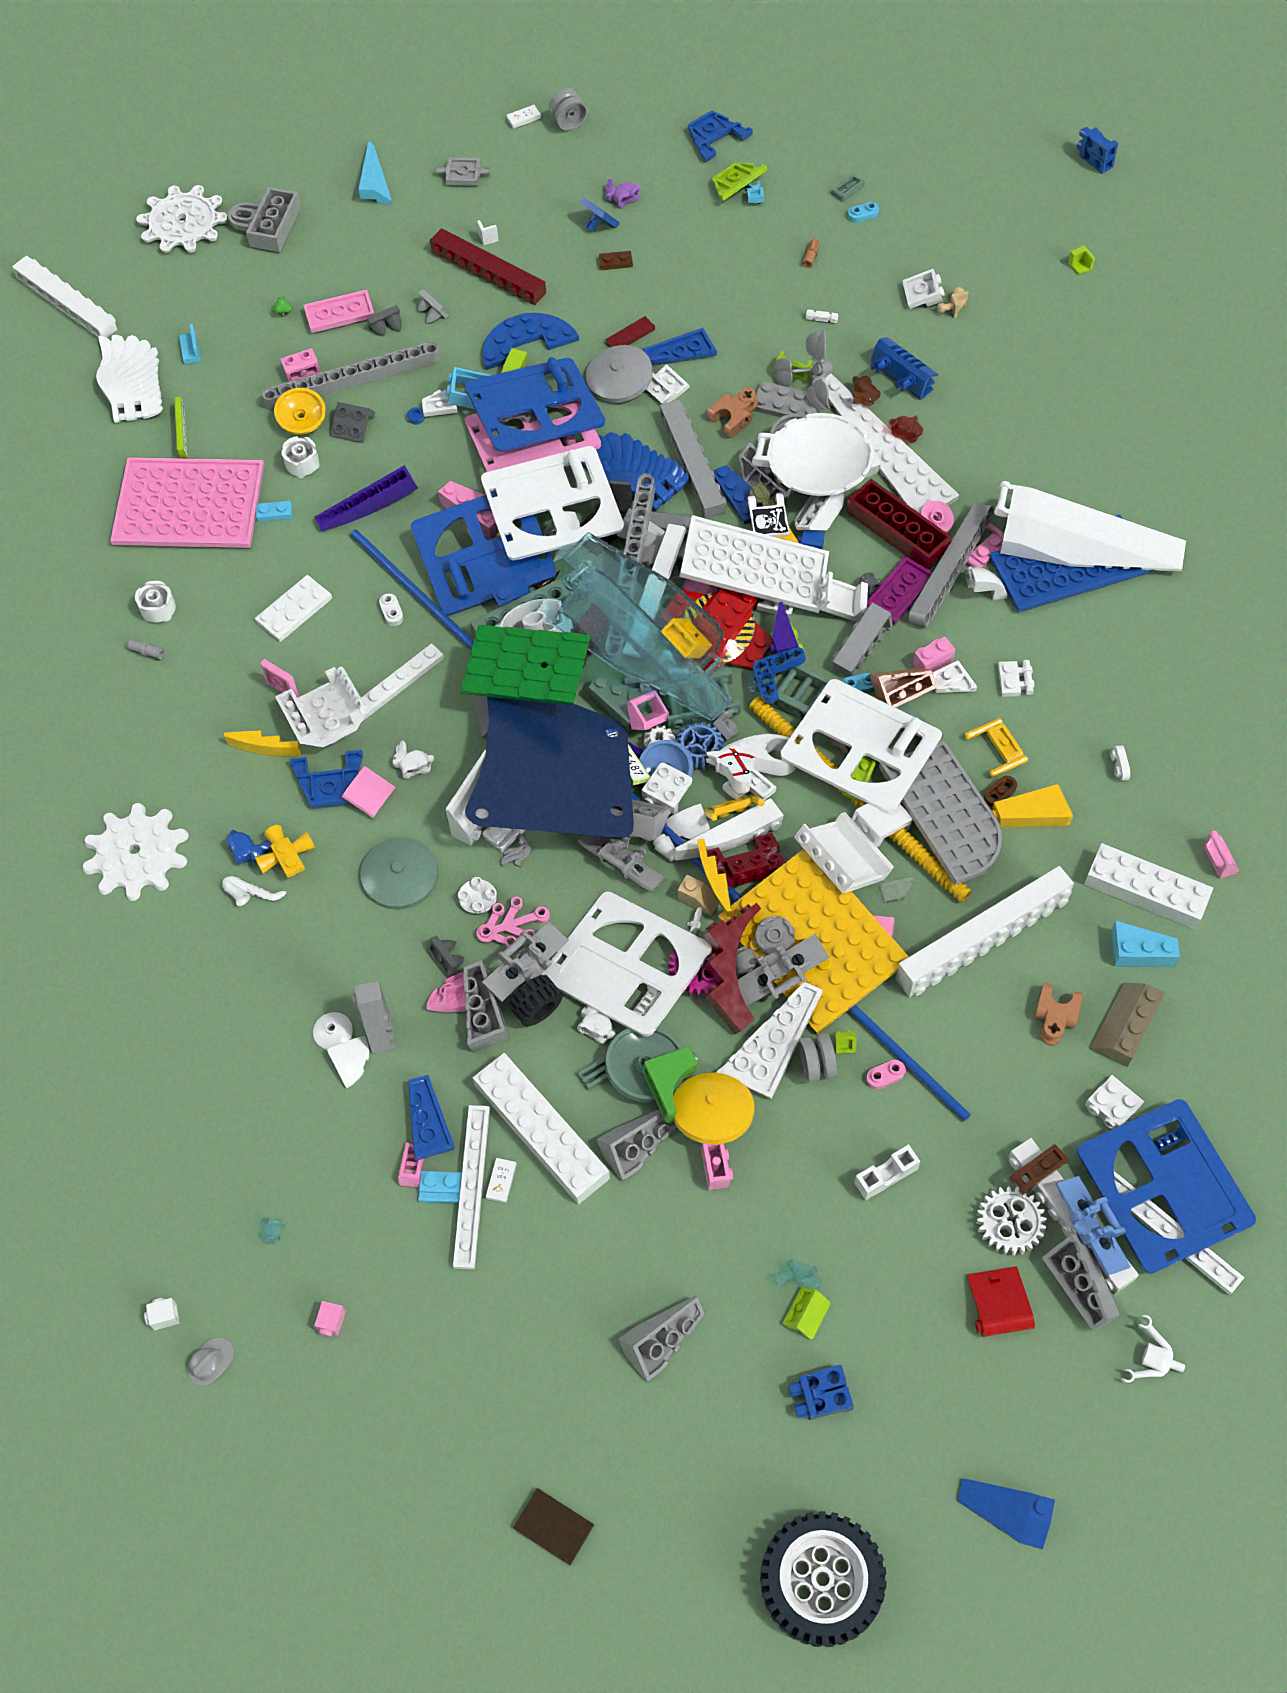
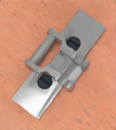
M584 835L578 840L581 846L599 857L601 862L607 860L622 871L624 878L631 879L647 891H653L666 880V877L642 862L647 852L644 847H641L639 852L635 851L634 853L628 849L629 837L623 838L622 841L617 840L615 843L605 836Z
M550 922L532 937L525 931L521 932L520 937L506 950L500 951L497 954L503 963L482 984L503 1002L521 984L523 985L530 979L540 976L552 964L550 958L569 940ZM525 943V946L528 948L527 952L520 959L515 958L512 960L510 956Z
M816 934L787 951L780 944L776 946V951L766 957L761 955L757 958L761 966L738 979L739 989L747 1007L771 992L775 998H778L779 994L801 981H807L804 975L805 972L829 959ZM793 970L797 971L798 974L777 987L774 986V981Z

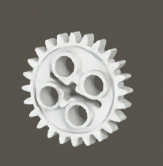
M1010 1186L1007 1187L1006 1192L1001 1187L998 1189V1194L991 1191V1198L985 1196V1203L981 1202L979 1206L982 1210L977 1212V1216L981 1218L977 1219L976 1224L982 1225L978 1232H985L982 1240L989 1239V1247L995 1244L996 1252L1003 1248L1004 1255L1007 1254L1008 1250H1011L1013 1256H1015L1017 1250L1022 1255L1025 1252V1248L1031 1251L1033 1249L1032 1244L1037 1246L1039 1244L1038 1239H1042L1044 1236L1040 1231H1045L1046 1226L1042 1223H1045L1047 1219L1040 1217L1045 1210L1038 1209L1040 1201L1033 1203L1034 1195L1028 1198L1026 1193L1022 1196L1018 1191V1187H1016L1014 1192L1011 1191ZM1017 1204L1021 1206L1023 1211H1015L1012 1205ZM998 1210L1003 1216L996 1217L993 1211ZM1025 1224L1029 1226L1030 1231H1023L1020 1225ZM1007 1230L1010 1237H1003L1000 1231Z

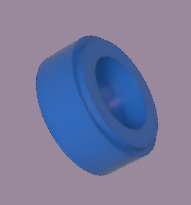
M412 408L407 413L408 421L411 424H420L425 419L421 408Z

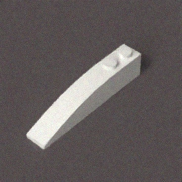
M770 798L765 801L763 806L757 805L676 847L674 859L677 861L700 857L697 839L705 838L706 850L719 847L720 851L723 852L754 840V837L765 835L771 830H777L782 825L784 815Z

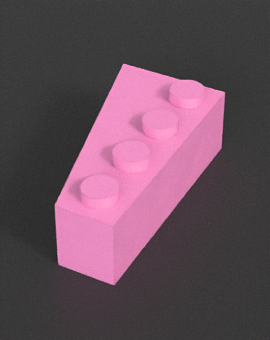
M449 481L438 491L440 504L446 509L484 495L452 481ZM492 511L479 512L477 518L484 536L488 539L494 538L499 531Z

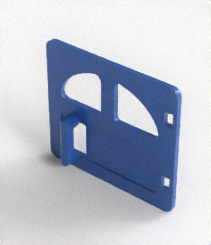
M550 357L546 363L478 378L465 383V390L494 449L498 452L601 428L605 425V417L574 360L571 358L556 360L554 357ZM544 375H553L557 382L558 391H551ZM480 396L481 400L476 401L475 397ZM575 400L581 402L579 411L571 419L560 425L553 424L545 409L546 407ZM525 412H533L541 429L533 431L518 430L507 427L498 420ZM497 431L499 435L493 436L492 432Z
M496 491L491 493L492 498L497 497ZM486 495L416 519L411 523L413 535L440 607L448 616L494 600L491 590L506 582L524 578L526 584L530 587L553 579L556 576V568L550 552H545L547 559L544 560L540 559L539 554L519 560H510L507 557L500 536L489 540L485 539L477 514L481 511H491ZM535 514L518 518L522 524L520 530L532 535L543 536ZM458 519H463L468 527L473 545L442 557L436 556L435 549L440 536L452 523ZM511 534L505 535L507 542L513 540ZM465 566L467 568L474 591L469 592L460 567ZM450 571L458 591V597H453L444 575L446 572Z
M1177 1099L1086 1141L1077 1149L1080 1160L1102 1198L1107 1197V1203L1121 1228H1125L1126 1232L1123 1235L1144 1271L1149 1274L1161 1271L1252 1227L1256 1222L1255 1214L1189 1105L1182 1099ZM1177 1121L1180 1127L1177 1130L1154 1141L1149 1136V1132L1170 1122ZM1187 1138L1190 1142L1166 1155L1159 1153ZM1124 1142H1129L1133 1145L1151 1175L1152 1182L1129 1193L1121 1194L1118 1192L1115 1184L1114 1161L1119 1147ZM1162 1196L1182 1228L1184 1238L1170 1239L1151 1232L1132 1216L1131 1209L1155 1197ZM1231 1223L1234 1229L1224 1233L1221 1227ZM1174 1250L1178 1256L1167 1261L1164 1254Z

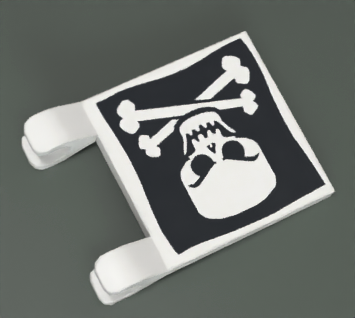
M776 493V505L756 507L755 496L748 497V508L754 532L773 537L790 535L783 493Z

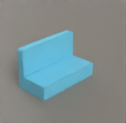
M189 324L191 333L179 335L184 364L201 361L198 340L193 324Z

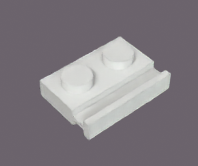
M488 827L482 833V837L503 853L519 837V834H522L525 830Z

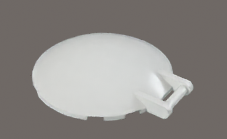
M829 413L807 414L806 417L798 420L796 418L784 424L780 431H776L775 434L759 433L757 436L756 454L752 459V464L755 466L771 468L776 478L794 491L813 496H828L839 494L855 487L867 476L873 464L874 449L864 429L859 425L856 426L851 423L850 419ZM769 444L767 456H762L764 445Z

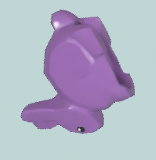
M610 178L604 186L606 189V199L609 202L615 201L620 208L631 201L635 202L639 199V191L641 189L639 184L623 182L615 187L613 180Z

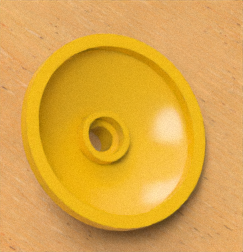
M294 388L284 392L275 403L274 414L277 423L282 429L289 433L300 435L313 432L323 423L326 408L323 399L316 392L307 388Z

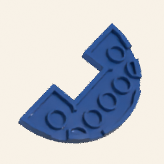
M523 313L513 316L498 324L487 336L483 346L485 369L488 370L504 365L511 348L543 339L547 349L551 350L579 341V335L570 324L553 315Z

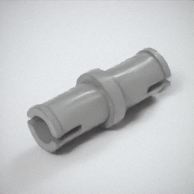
M130 639L127 645L129 650L139 652L143 656L149 655L161 660L165 655L163 648L153 646L149 642L143 643Z

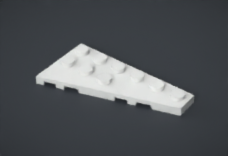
M803 982L787 1001L773 1013V1016L716 1073L732 1076L741 1081L748 1089L772 1099L823 990Z

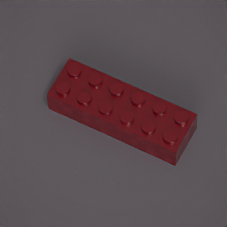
M873 479L867 481L848 498L846 511L848 514L926 569L932 567L944 555L952 541V536Z

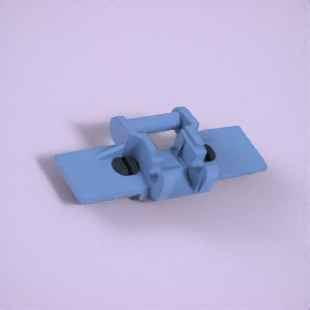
M1079 1176L1056 1183L1055 1185L1071 1212L1069 1214L1070 1221L1083 1244L1087 1245L1088 1249H1092L1107 1276L1129 1269L1131 1266L1115 1239L1124 1234L1126 1230L1124 1227L1121 1228L1110 1209L1107 1197L1093 1201ZM1100 1208L1110 1224L1101 1228L1095 1216L1100 1211Z

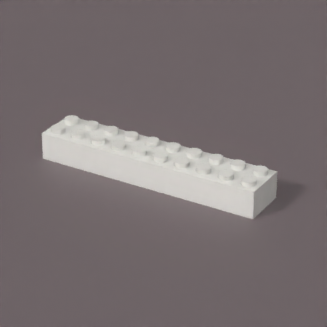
M1058 866L900 962L895 980L909 998L913 995L918 996L922 994L926 987L930 985L935 986L944 976H951L962 965L967 966L972 963L978 955L984 956L991 947L995 945L996 947L1000 946L1009 936L1014 937L1018 935L1022 928L1026 926L1031 927L1040 917L1043 916L1045 918L1053 912V909L1065 906L1072 893L1073 881Z

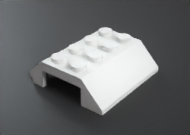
M333 667L325 671L330 682L298 698L292 688L275 696L300 744L325 747L358 729L365 715L366 705L360 698L359 693L343 667H339L337 670Z

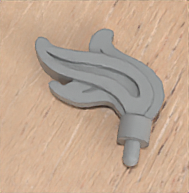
M519 834L520 838L518 840L520 845L518 848H510L504 852V858L501 862L503 867L514 861L516 866L521 867V861L530 855L531 846L527 843L526 837H523V834Z

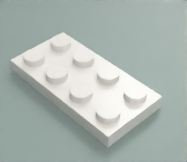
M306 575L255 618V621L276 640L281 642L332 599V595L310 576Z

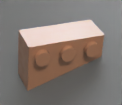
M925 668L869 674L877 699L895 708L937 688L932 671Z

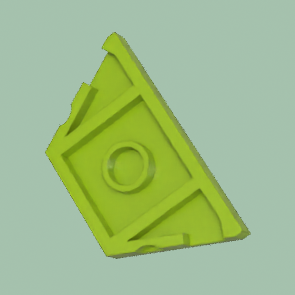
M734 162L715 175L712 181L721 200H726L768 170L767 165L762 164L761 167H754L753 163Z

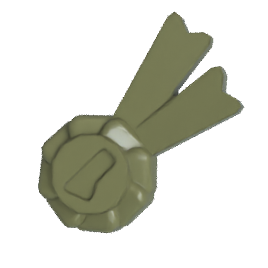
M757 483L751 486L749 496H755L756 504H761L762 507L776 505V502L769 498L770 490L766 484Z

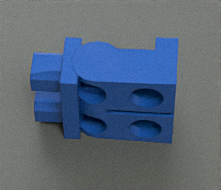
M1088 127L1081 129L1079 136L1083 139L1077 143V149L1081 151L1080 157L1082 159L1085 158L1101 174L1113 168L1119 143L1115 140L1109 141L1096 127L1092 130Z
M841 1364L809 1375L800 1376L799 1381L789 1385L792 1398L803 1395L805 1403L794 1405L797 1418L810 1417V1420L830 1414L853 1410L854 1405Z

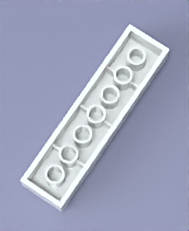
M505 1053L473 1077L474 1085L578 1205L610 1179L609 1170Z

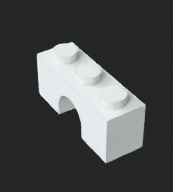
M908 1144L893 1153L890 1159L881 1166L875 1168L873 1165L856 1175L854 1184L864 1199L868 1200L917 1171L920 1160Z

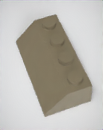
M1123 983L1090 1049L1128 1067L1165 992L1145 983Z

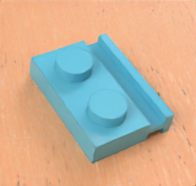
M421 1171L419 1203L459 1204L462 1173Z

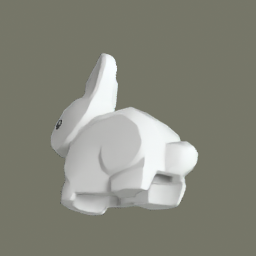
M403 740L396 746L397 753L393 757L392 765L395 768H400L405 779L420 773L427 774L430 772L431 764L435 760L434 756L427 755L419 750L407 753L406 743Z
M589 1006L582 1009L580 1014L583 1019L577 1027L581 1034L585 1033L600 1044H604L608 1039L615 1038L616 1033L613 1031L612 1024L607 1016Z

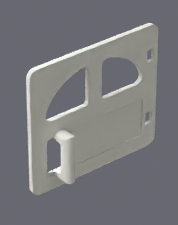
M592 446L572 449L556 455L486 472L481 476L482 485L507 557L510 560H519L617 534L624 529V522L596 449ZM581 462L586 464L592 480L591 484H588ZM571 465L577 482V487L575 488L570 487L564 471L566 466ZM496 490L497 497L492 498L490 491ZM594 498L599 499L601 504L596 515L581 528L571 530L562 508ZM549 511L557 534L555 536L532 535L518 529L512 522L518 518ZM511 534L513 540L507 542L505 535Z
M832 679L827 683L783 747L780 756L783 761L886 813H893L941 740L942 732L938 728L846 683ZM825 696L830 698L827 704L821 702ZM904 728L905 730L894 745L893 750L889 748L890 744L899 730ZM820 732L851 748L838 769L830 768L819 757L813 745V733ZM914 735L920 736L922 740L911 757H905V749ZM797 736L802 739L799 745L793 743ZM863 756H869L900 773V776L881 783H867L851 778V774Z
M604 892L568 937L569 941L552 958V964L541 975H547L561 992L638 1034L647 1037L654 1033L712 953V946L706 940L612 892ZM596 910H599L601 912L596 919L592 918ZM614 923H634L644 926L643 931L626 952L594 937L593 933L603 926ZM657 936H664L674 947L678 955L679 969L675 976H668L639 960ZM564 955L566 959L561 965L558 964L557 961ZM641 983H645L648 991L635 1009L632 1011L626 1008L624 1005Z

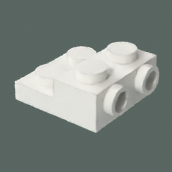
M934 268L902 280L910 309L925 303L929 307L943 301L942 297L945 296L943 287L939 286L942 281L940 275H936Z
M1111 1075L1087 1100L1085 1106L1092 1115L1101 1118L1104 1124L1112 1130L1127 1123L1145 1101Z

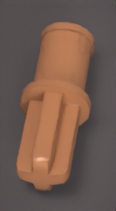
M813 238L810 241L809 247L805 250L806 255L802 263L806 268L812 267L813 261L818 255L817 250L820 241L817 238Z

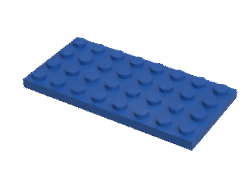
M1120 514L1115 516L1123 519ZM1001 550L992 552L989 555L1018 613L1150 573V570H1141V567L1123 569L1121 566H1112V568H1105V566L1094 565V567L1067 566L1000 554Z

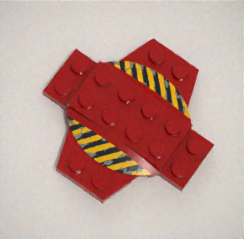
M724 588L720 589L719 592L709 594L679 589L662 614L661 620L667 625L673 618L689 619L712 646L701 658H685L679 653L674 660L675 666L689 671L691 675L712 672L714 668H719L724 664H732V667L754 671L753 664L764 658L770 648L769 644L772 643V638L755 622L752 612L760 598Z

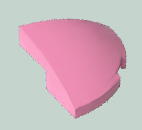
M464 972L444 981L445 984L441 986L439 991L436 988L432 992L426 1006L427 1010L437 1012L467 1011L465 1007Z

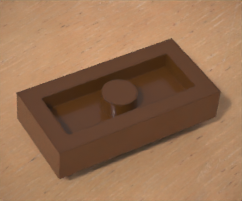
M631 251L599 254L601 270L633 267Z

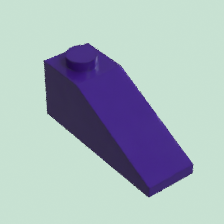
M783 602L778 604L772 643L769 644L772 655L799 647Z

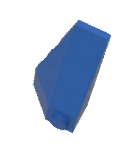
M962 1478L958 1496L959 1503L994 1524L999 1530L1006 1532L1017 1542L1043 1549L1051 1524L1054 1499Z

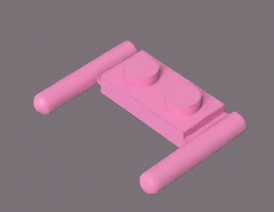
M991 523L988 524L986 529L993 534L971 553L966 562L971 567H984L991 561L990 553L1001 550L1004 532Z

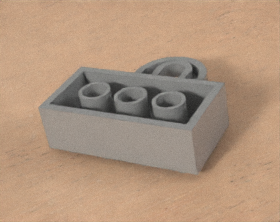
M268 187L260 204L242 202L234 205L228 213L229 222L235 229L246 231L250 247L280 252L301 208L298 192ZM243 214V215H249L250 217H249V218H243V217H238V215Z

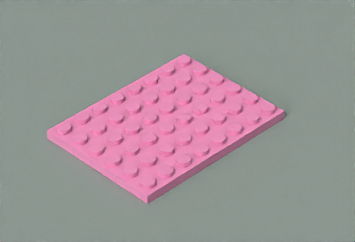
M127 458L110 540L112 545L251 548L264 461Z

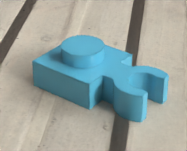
M760 181L757 182V185L749 183V188L747 189L748 203L764 202V191Z

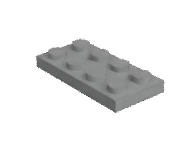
M761 381L756 394L759 403L756 409L753 410L777 417H783L788 414L807 415L822 413L823 411L814 408L809 403L807 391Z

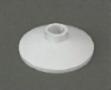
M337 1012L321 1016L313 1028L315 1042L326 1050L350 1040L353 1034V1026L349 1018ZM331 1026H335V1029L333 1031H329L328 1029Z

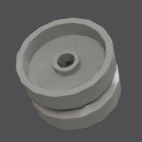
M572 88L558 91L551 98L548 105L550 114L559 127L565 131L577 129L588 116L587 105L576 90Z
M829 1034L817 1035L815 1044L811 1037L799 1039L800 1059L807 1082L819 1081L821 1073L825 1079L837 1077L836 1057Z

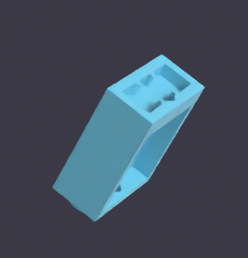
M454 367L453 372L449 373L447 381L450 384L446 390V396H449L448 404L475 409L468 394L455 391V383L465 384L467 381L491 375ZM480 396L475 397L476 401L481 400Z

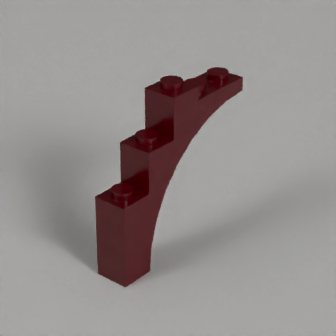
M757 902L753 906L748 904L740 910L742 915L738 918L733 916L726 923L723 920L718 924L714 921L706 928L708 932L703 936L716 951L707 958L709 963L704 966L716 981L708 989L709 994L705 998L734 1034L739 1033L755 1019L746 1006L739 989L736 976V957L743 931L750 920L762 909Z

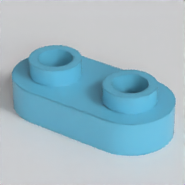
M868 202L851 207L848 211V219L851 222L858 223L876 218L879 214V206L874 202Z
M870 673L849 676L842 681L846 684L852 683L853 685L850 686L864 693L874 691L872 682L866 681L871 680Z

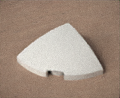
M701 804L682 810L666 820V824L680 838L683 836L688 838L689 841L710 830Z
M362 1036L351 1039L327 1050L346 1089L356 1083L365 1072L363 1067L366 1059L367 1061L369 1060L370 1051L366 1037Z

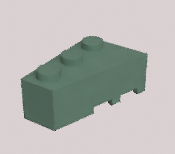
M597 674L589 686L590 699L605 713L607 712L614 720L619 722L630 735L633 729H631L627 702L644 693ZM647 701L637 705L641 714H643L647 707Z

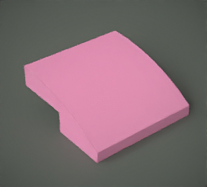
M364 766L342 797L374 818L396 787Z

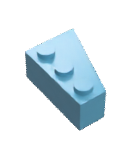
M1115 921L1112 927L1111 934L1115 966L1175 967L1180 957L1177 938Z

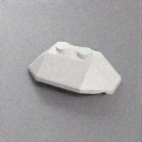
M844 492L828 496L811 495L794 519L796 529L828 530L844 506Z

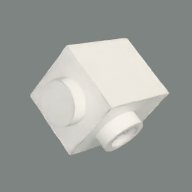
M158 1298L146 1305L147 1312L144 1313L145 1322L154 1331L180 1324L177 1303L172 1298Z

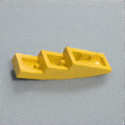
M261 730L224 733L225 740L229 746L243 751L269 756L301 757V748L298 741L282 742L280 736H263Z
M705 838L697 839L700 858L708 883L728 917L732 916L726 874H718L715 856L707 857Z

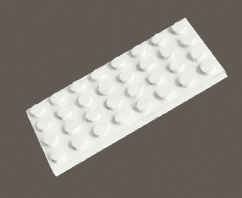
M692 515L679 577L778 603L783 602L786 605L819 613L820 602H818V597L821 591L819 583L821 578L826 575L829 551Z

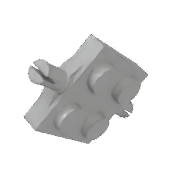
M449 157L446 167H436V174H446V185L478 186L480 175H490V168H481L480 158Z

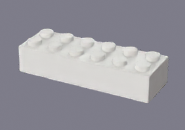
M1103 843L1100 845L1084 884L1195 930L1202 919L1213 891L1211 886Z

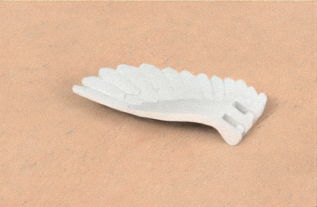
M102 335L99 336L102 361L97 370L96 378L101 391L112 405L114 422L119 423L121 420L134 421L137 418L148 419L161 413L163 408L161 406V391L158 385L159 359L157 358L158 351L156 347L151 348L147 340L139 341L133 335L128 336L126 341L119 335H112L111 341ZM141 404L142 411H136L135 405ZM124 407L125 413L119 414L118 408Z

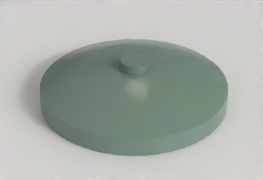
M394 838L378 844L367 854L361 867V882L366 894L373 902L388 909H407L420 904L432 893L438 880V867L433 853L421 842L410 838Z
M658 1027L652 1035L647 1037L629 1028L625 1029L612 1040L608 1047L605 1058L607 1076L614 1088L625 1097L638 1102H656L642 1072L644 1061L683 1048L673 1035ZM682 1079V1080L677 1084V1086H676L675 1089H674L673 1094L675 1093V1091L677 1090V1088L682 1084V1082H683L684 1079Z

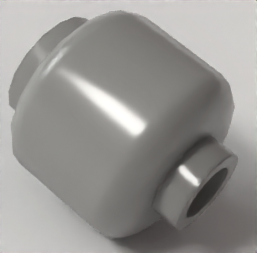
M744 946L737 950L736 973L738 975H746L759 966L760 963L752 948Z

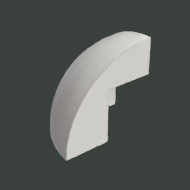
M980 567L966 568L965 578L968 588H973L974 592L991 591L993 600L1007 599L1006 589L994 573Z

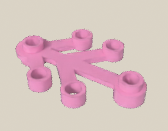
M513 897L511 899V908L503 923L496 925L499 916H502L505 912L503 904L496 903L492 907L493 913L488 923L481 925L477 929V937L481 942L490 943L496 941L508 948L510 946L508 942L511 940L516 941L517 939L514 936L506 938L499 933L505 931L520 937V933L525 930L518 928L519 926L533 921L540 924L548 922L550 919L549 910L546 907L540 906L533 913L514 919L518 910L522 908L523 902L520 897ZM519 901L520 904L514 905V902ZM496 908L502 909L499 912L495 911ZM542 911L545 912L544 915H539V914H538L539 912H542ZM531 929L525 931L528 934L535 935V932ZM484 931H490L487 935L483 934Z

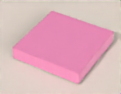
M266 659L260 663L267 684L281 693L292 688L296 697H299L293 676Z

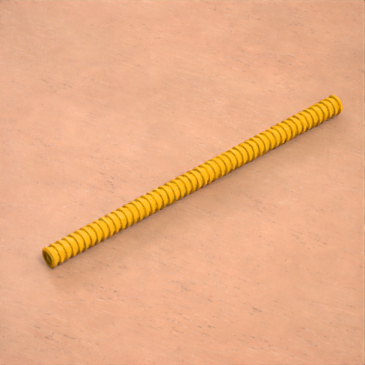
M756 697L750 703L749 709L757 714L763 722L765 721V724L769 725L775 733L777 732V735L789 738L795 731L794 727L790 726L786 719H782V716L778 715V712L774 711L772 707L770 708V705L766 704L761 697ZM797 736L795 742L799 745L802 739ZM815 748L825 764L832 769H838L826 756H823L822 752ZM848 796L846 797L857 808L868 804L862 800L858 801ZM905 828L888 836L890 839L893 838V842H897L899 847L902 846L901 849L903 851L906 850L905 853L910 854V857L914 858L915 862H919L918 865L923 866V869L927 870L928 874H932L931 877L936 878V881L940 882L941 886H945V889L949 890L950 894H954L953 897L958 898L959 902H963L969 897L971 889H967V885L962 883L954 885L940 861L936 860V857L932 856V853L928 852L926 848H923L922 844L919 845V841L915 840L909 832L906 833Z

